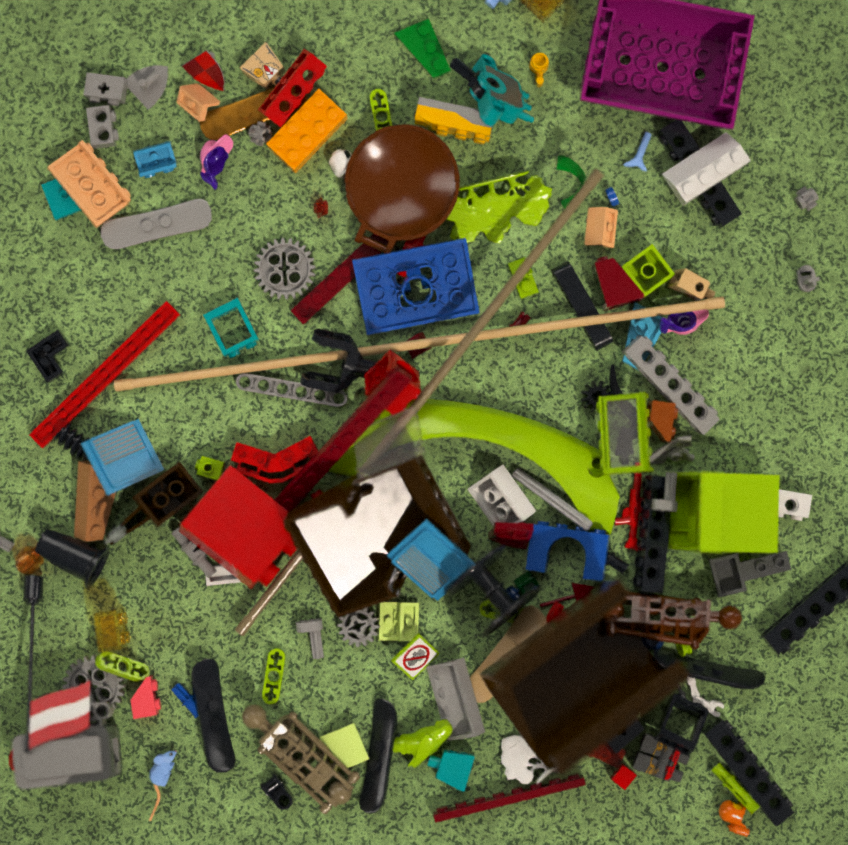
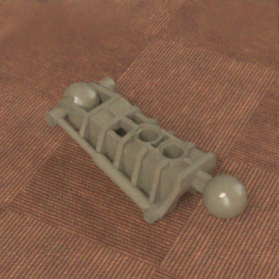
M253 704L244 709L242 721L245 726L250 729L259 728L264 733L258 741L260 746L257 748V751L260 754H265L295 784H299L320 805L321 813L327 814L332 809V806L336 808L338 805L345 804L350 800L352 789L354 788L353 783L355 784L358 781L360 774L354 770L351 772L329 751V748L298 719L294 711H291L289 715L286 714L280 717L272 725L266 720L267 715L263 707ZM282 738L288 740V743L284 746L278 744V741ZM296 751L302 752V756L300 758H294L292 757L293 753ZM311 756L319 762L315 767L307 762ZM327 756H328L330 759H332V760L334 761V763L331 764V763L327 760ZM303 765L310 770L309 773L302 768ZM338 766L348 775V779L337 771ZM334 775L338 780L330 785L327 793L322 787ZM318 792L327 802H323L315 793Z

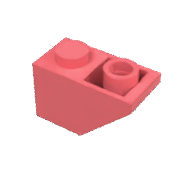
M153 675L145 678L130 700L133 719L155 716L161 710L160 698H156L155 692L158 691V683L156 679H153Z

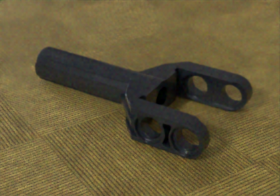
M314 329L312 334L313 341L321 346L345 350L339 373L340 377L309 371L302 373L300 383L309 388L338 393L349 387L355 379L359 377L364 378V374L378 361L364 359L350 335L324 329Z

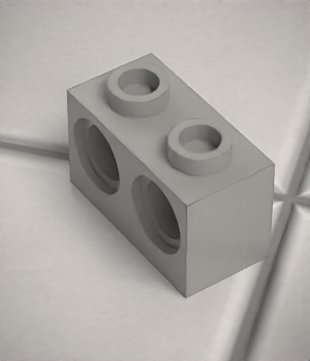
M109 105L86 108L91 146L94 149L117 146L116 141L119 140L118 130L114 129V122H117L115 110H112ZM100 114L107 115L103 122L98 121ZM104 132H108V139L104 141L100 140L101 134Z

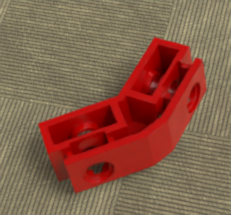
M312 436L276 454L236 442L231 461L238 463L235 469L243 475L272 484L284 483L294 478L307 464L305 463L296 468V463L308 457L312 459L319 450ZM243 462L258 467L257 472L242 467ZM291 468L294 470V473L284 478L269 479L260 476L261 471L273 473L284 472Z

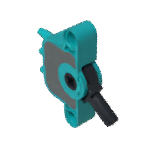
M482 54L472 69L456 57L451 61L449 66L469 82L467 84L470 87L469 91L478 102L480 119L486 125L494 126L498 120L513 124L517 118L530 123L534 121V117L523 112V110L530 111L532 109L531 105L524 102V99L527 100L529 98V94L521 89L520 83L514 77L498 70L496 62L491 56Z

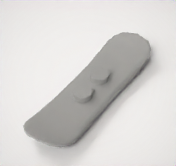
M194 199L150 212L110 219L101 226V238L105 246L110 249H121L164 237L200 230L207 227L211 222V208L207 201Z

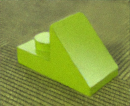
M526 257L508 263L511 275L516 272ZM531 268L516 286L520 299L539 293Z

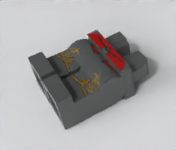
M644 732L639 745L641 751H637L631 767L668 782L670 780L681 782L684 772L675 769L677 762L687 765L690 755L687 756L654 740L653 735Z

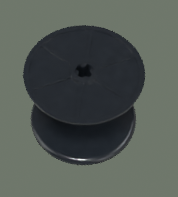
M505 544L493 549L476 562L446 592L447 596H452L474 582L482 593L485 594V599H489L499 611L500 615L482 632V638L487 637L511 619L542 589L541 586H536L515 601L503 587L504 583H499L488 570L504 553L506 549Z

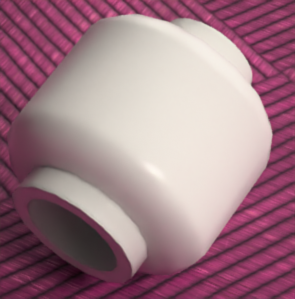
M338 149L332 153L329 159V165L334 174L345 179L347 165L352 156L348 150Z

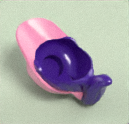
M223 135L218 141H207L200 152L202 164L200 176L214 190L218 187L215 176L223 170L225 161L229 157L228 154L233 147V140L229 135Z
M698 310L669 314L668 318H661L659 330L663 334L669 332L680 335L690 334L708 318L709 311Z

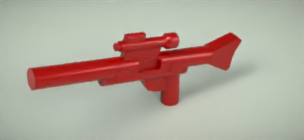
M635 462V466H640V463ZM634 473L633 489H630L629 507L624 508L622 517L615 518L614 525H630L629 538L624 548L633 549L637 552L638 514L642 510L640 508L642 473Z

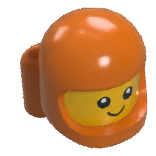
M731 800L722 802L719 807V816L722 820L731 823L727 825L729 831L745 837L749 835V829L741 823L746 808L741 802L735 803Z

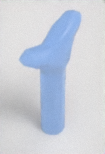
M644 133L636 155L630 161L623 164L625 167L638 166L642 171H647L643 163V156L652 136L651 133Z

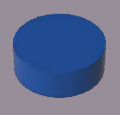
M613 188L605 189L611 206L618 205L619 201Z

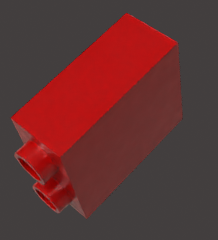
M231 465L180 524L179 529L182 535L251 590L258 581L267 587L281 570L274 564L278 556L284 552L291 558L298 549L295 547L290 533L284 528L283 521L289 511Z

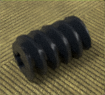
M71 423L64 426L53 441L58 440L59 446L65 444L64 450L71 449V455L77 453V460L89 461L81 443L90 440V438L82 440L84 433L77 436L78 429L75 428L71 431Z

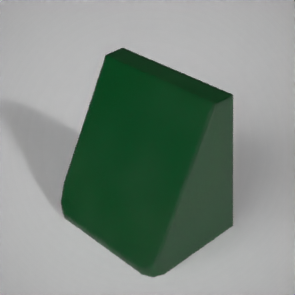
M529 570L513 580L522 595L532 588L540 586Z

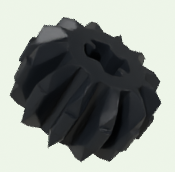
M592 381V388L588 384L585 385L588 392L585 390L581 391V394L586 395V397L580 400L581 402H588L584 405L585 409L592 405L590 409L592 413L595 411L597 403L593 400L592 394L599 392V396L613 395V392L606 393V390L610 387L609 385L602 388L603 381H599L598 387L596 382Z

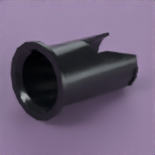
M48 529L42 533L35 548V552L50 563L84 581L85 588L87 589L91 588L99 578L110 552L108 548L99 550L77 538L74 539L68 535Z

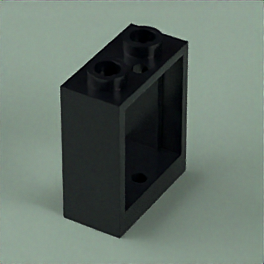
M674 693L667 701L653 739L689 756L695 751L709 710L700 703L687 700L684 695ZM673 706L697 718L689 740L665 729Z

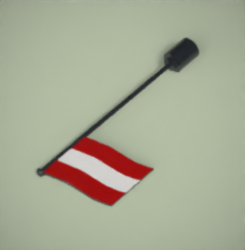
M37 575L25 576L23 601L27 602V605H31L25 753H30L32 748L48 741L76 735L90 727L91 680L77 687L53 692L32 701L35 605L43 601L44 579L42 576Z

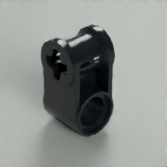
M274 772L270 779L260 784V787L279 809L287 810L293 804L294 796L280 776ZM286 795L289 797V804H282L280 796Z

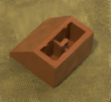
M652 400L648 402L647 406L650 416L647 417V423L661 442H671V439L675 437L676 428L673 427V421L678 416V408H675L676 403Z

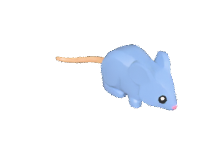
M177 751L158 754L153 760L154 765L150 770L149 778L156 790L157 801L149 821L152 820L160 802L161 794L158 786L165 787L171 774L170 771L175 764L172 761Z

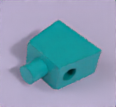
M443 750L441 758L430 755L427 766L438 769L436 773L437 779L464 792L475 754Z

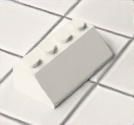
M725 132L662 173V176L682 206H684L747 165L751 160L742 146Z

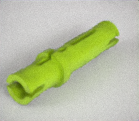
M721 762L711 770L721 780L724 788L727 787L751 815L761 807L736 781V777L724 768Z

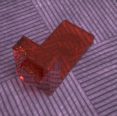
M603 744L590 754L589 757H595L613 767L619 768L626 751L621 749L617 754L612 755Z

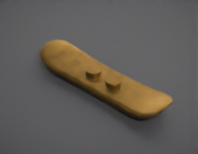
M296 85L292 87L291 93L296 91ZM275 86L240 101L207 111L205 121H200L202 132L211 140H219L223 135L231 136L250 128L252 124L257 125L258 121H268L269 119L259 112L258 109ZM307 94L301 100V105L297 109L306 103L308 99ZM285 101L280 103L279 108L284 107Z

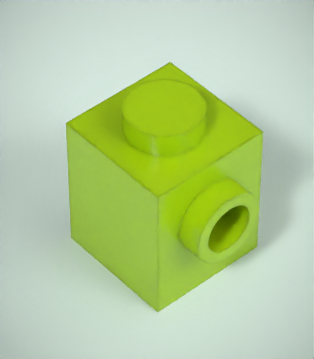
M202 456L201 459H197L195 470H197V475L218 480L223 474L226 462Z

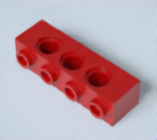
M303 49L259 107L258 111L281 128L290 119L291 113L301 105V100L304 96L311 92L313 84L317 79L324 75L327 66L311 52ZM308 70V75L303 78L304 71ZM296 85V91L291 93L292 87ZM285 101L284 107L279 108L280 103Z

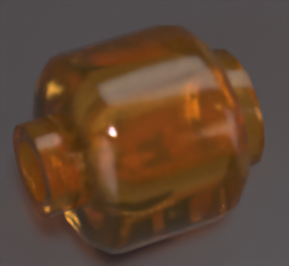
M25 546L15 557V566L21 573L33 574L44 563V558L35 552L36 546Z

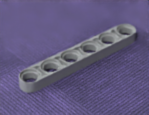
M247 373L240 374L236 379L237 387L248 392L334 407H342L348 400L347 394L342 390L338 393L344 395V402L337 404L333 399L337 393L324 391L326 396L322 401H319L315 398V392L319 389L306 387L299 382ZM242 377L250 379V385L246 388L240 386L239 381ZM261 380H266L269 383V388L265 391L260 390L258 387ZM281 383H285L288 386V391L285 394H280L277 391V387ZM300 386L305 387L307 390L304 397L296 395V389Z

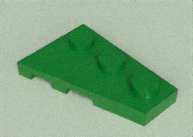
M429 19L394 33L397 39L401 41L433 79L451 72Z

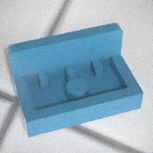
M170 141L133 151L140 177L150 178L155 176L157 172L163 171V173H168L177 167Z

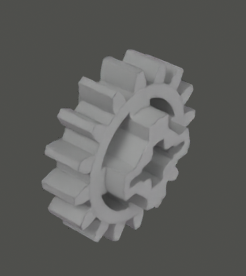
M369 607L339 617L343 621L338 624V627H342L339 634L345 635L343 641L350 640V646L354 642H356V647H360L361 642L366 646L368 645L367 640L373 642L374 638L372 636L379 634L375 631L377 628H380V625L376 624L379 617L374 618L375 611L368 612ZM359 613L366 615L368 619L361 617ZM351 618L350 625L347 626L348 619ZM358 623H366L361 628L352 629ZM371 625V630L367 635V629ZM350 633L356 634L358 638L353 637Z

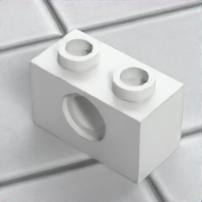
M779 489V517L783 518L784 514L791 515V519L802 521L803 518H809L812 495ZM787 500H791L793 502V508L791 510H787L785 508V503Z

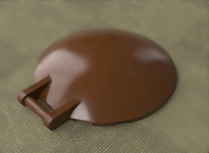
M394 125L375 131L357 146L350 157L345 173L347 201L354 215L361 223L354 241L359 244L362 242L383 253L393 252L397 241L413 240L428 235L446 221L455 207L458 198L460 176L454 155L437 135L415 125ZM368 230L389 240L388 245L386 246L365 236L366 231Z

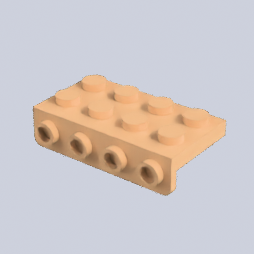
M81 140L77 146L50 164L47 169L95 228H98L125 208L131 201V195L126 188H122L118 184L115 174L109 173L105 168V162L100 157H96L92 146L88 142L85 143Z

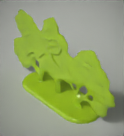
M529 170L461 186L459 191L468 189L469 193L465 198H457L455 207L446 219L455 222L450 238L453 240L466 238L467 243H470L482 231L485 233L487 240L500 243L504 238V232H508L510 229V219L514 216L524 224L538 226L543 214L549 208L548 199L552 196V188L544 186L542 178L537 175L530 177L526 184H520L515 181L516 177L528 174ZM508 180L511 186L509 191L502 195L497 194L494 189V183ZM488 185L489 192L482 197H478L473 188ZM525 186H529L530 190H526ZM515 187H517V190L521 188L525 192V195H519L516 192ZM511 190H513V192H514V194H513L512 196H510V191H511ZM469 199H471V202H472L471 205H468V200H469Z

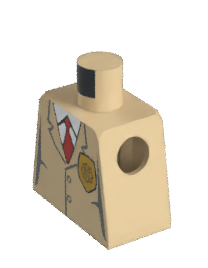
M266 42L240 67L244 75L266 90L272 85L276 86L281 80L282 75L286 72L284 66Z
M686 268L675 270V275L667 286L693 300L714 298L715 291L708 288L710 285L709 281Z

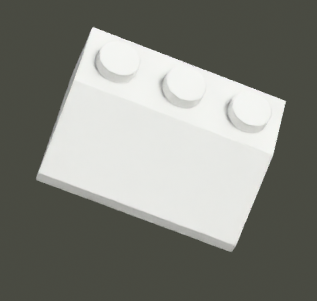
M503 464L467 489L493 526L495 522H523L536 512Z

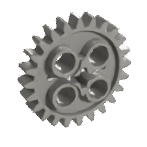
M284 238L281 239L279 244L274 239L273 246L267 243V250L261 248L264 254L256 255L260 261L254 262L255 265L259 266V268L254 269L255 273H259L255 279L262 280L259 283V287L266 286L264 293L271 291L270 297L277 294L278 300L281 299L282 295H284L286 300H288L289 295L296 299L295 293L297 292L302 296L301 289L309 290L306 284H313V281L309 278L316 276L311 272V270L316 269V266L310 265L315 260L314 258H308L311 252H304L306 246L299 247V241L292 244V238L289 239L288 243H285ZM283 252L286 253V266L290 268V270L286 271L287 286H284V273L280 270V268H283ZM293 254L299 256V260L295 264L289 262V257ZM278 256L280 261L278 264L272 265L270 264V258ZM294 273L300 275V280L296 283L290 281V276ZM273 275H280L281 281L278 284L271 283Z
M95 654L92 655L91 660L86 655L84 656V662L79 658L76 660L77 664L72 663L70 665L72 670H66L69 676L63 678L67 684H64L62 688L70 689L82 685L83 683L79 682L78 676L83 675L86 678V682L91 680V684L93 683V685L98 686L96 689L93 687L90 689V703L97 702V695L100 702H110L114 709H116L118 706L115 702L120 703L122 699L119 696L125 694L124 691L120 690L126 686V684L120 682L124 678L103 671L105 674L104 679L99 678L96 672L100 669L95 664ZM102 689H107L110 692V696H103ZM102 705L99 711L101 715H104V711L107 713L108 710L106 706Z

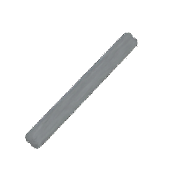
M520 468L514 470L512 473L514 479L585 531L591 528L593 524L591 520Z

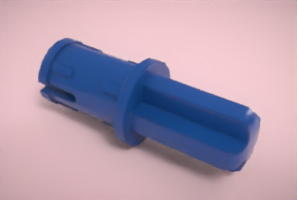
M181 683L176 684L172 688V692L183 703L182 706L185 705L194 718H197L198 713L195 699L193 698L194 695L191 696Z

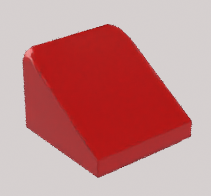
M621 763L610 779L626 790L637 775Z

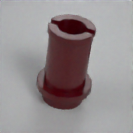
M521 311L520 315L509 327L526 325L531 318L527 314L525 316V313Z

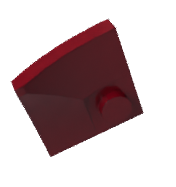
M495 522L491 531L488 532V538L501 545L505 544L508 547L527 549L534 531L533 524L526 522Z

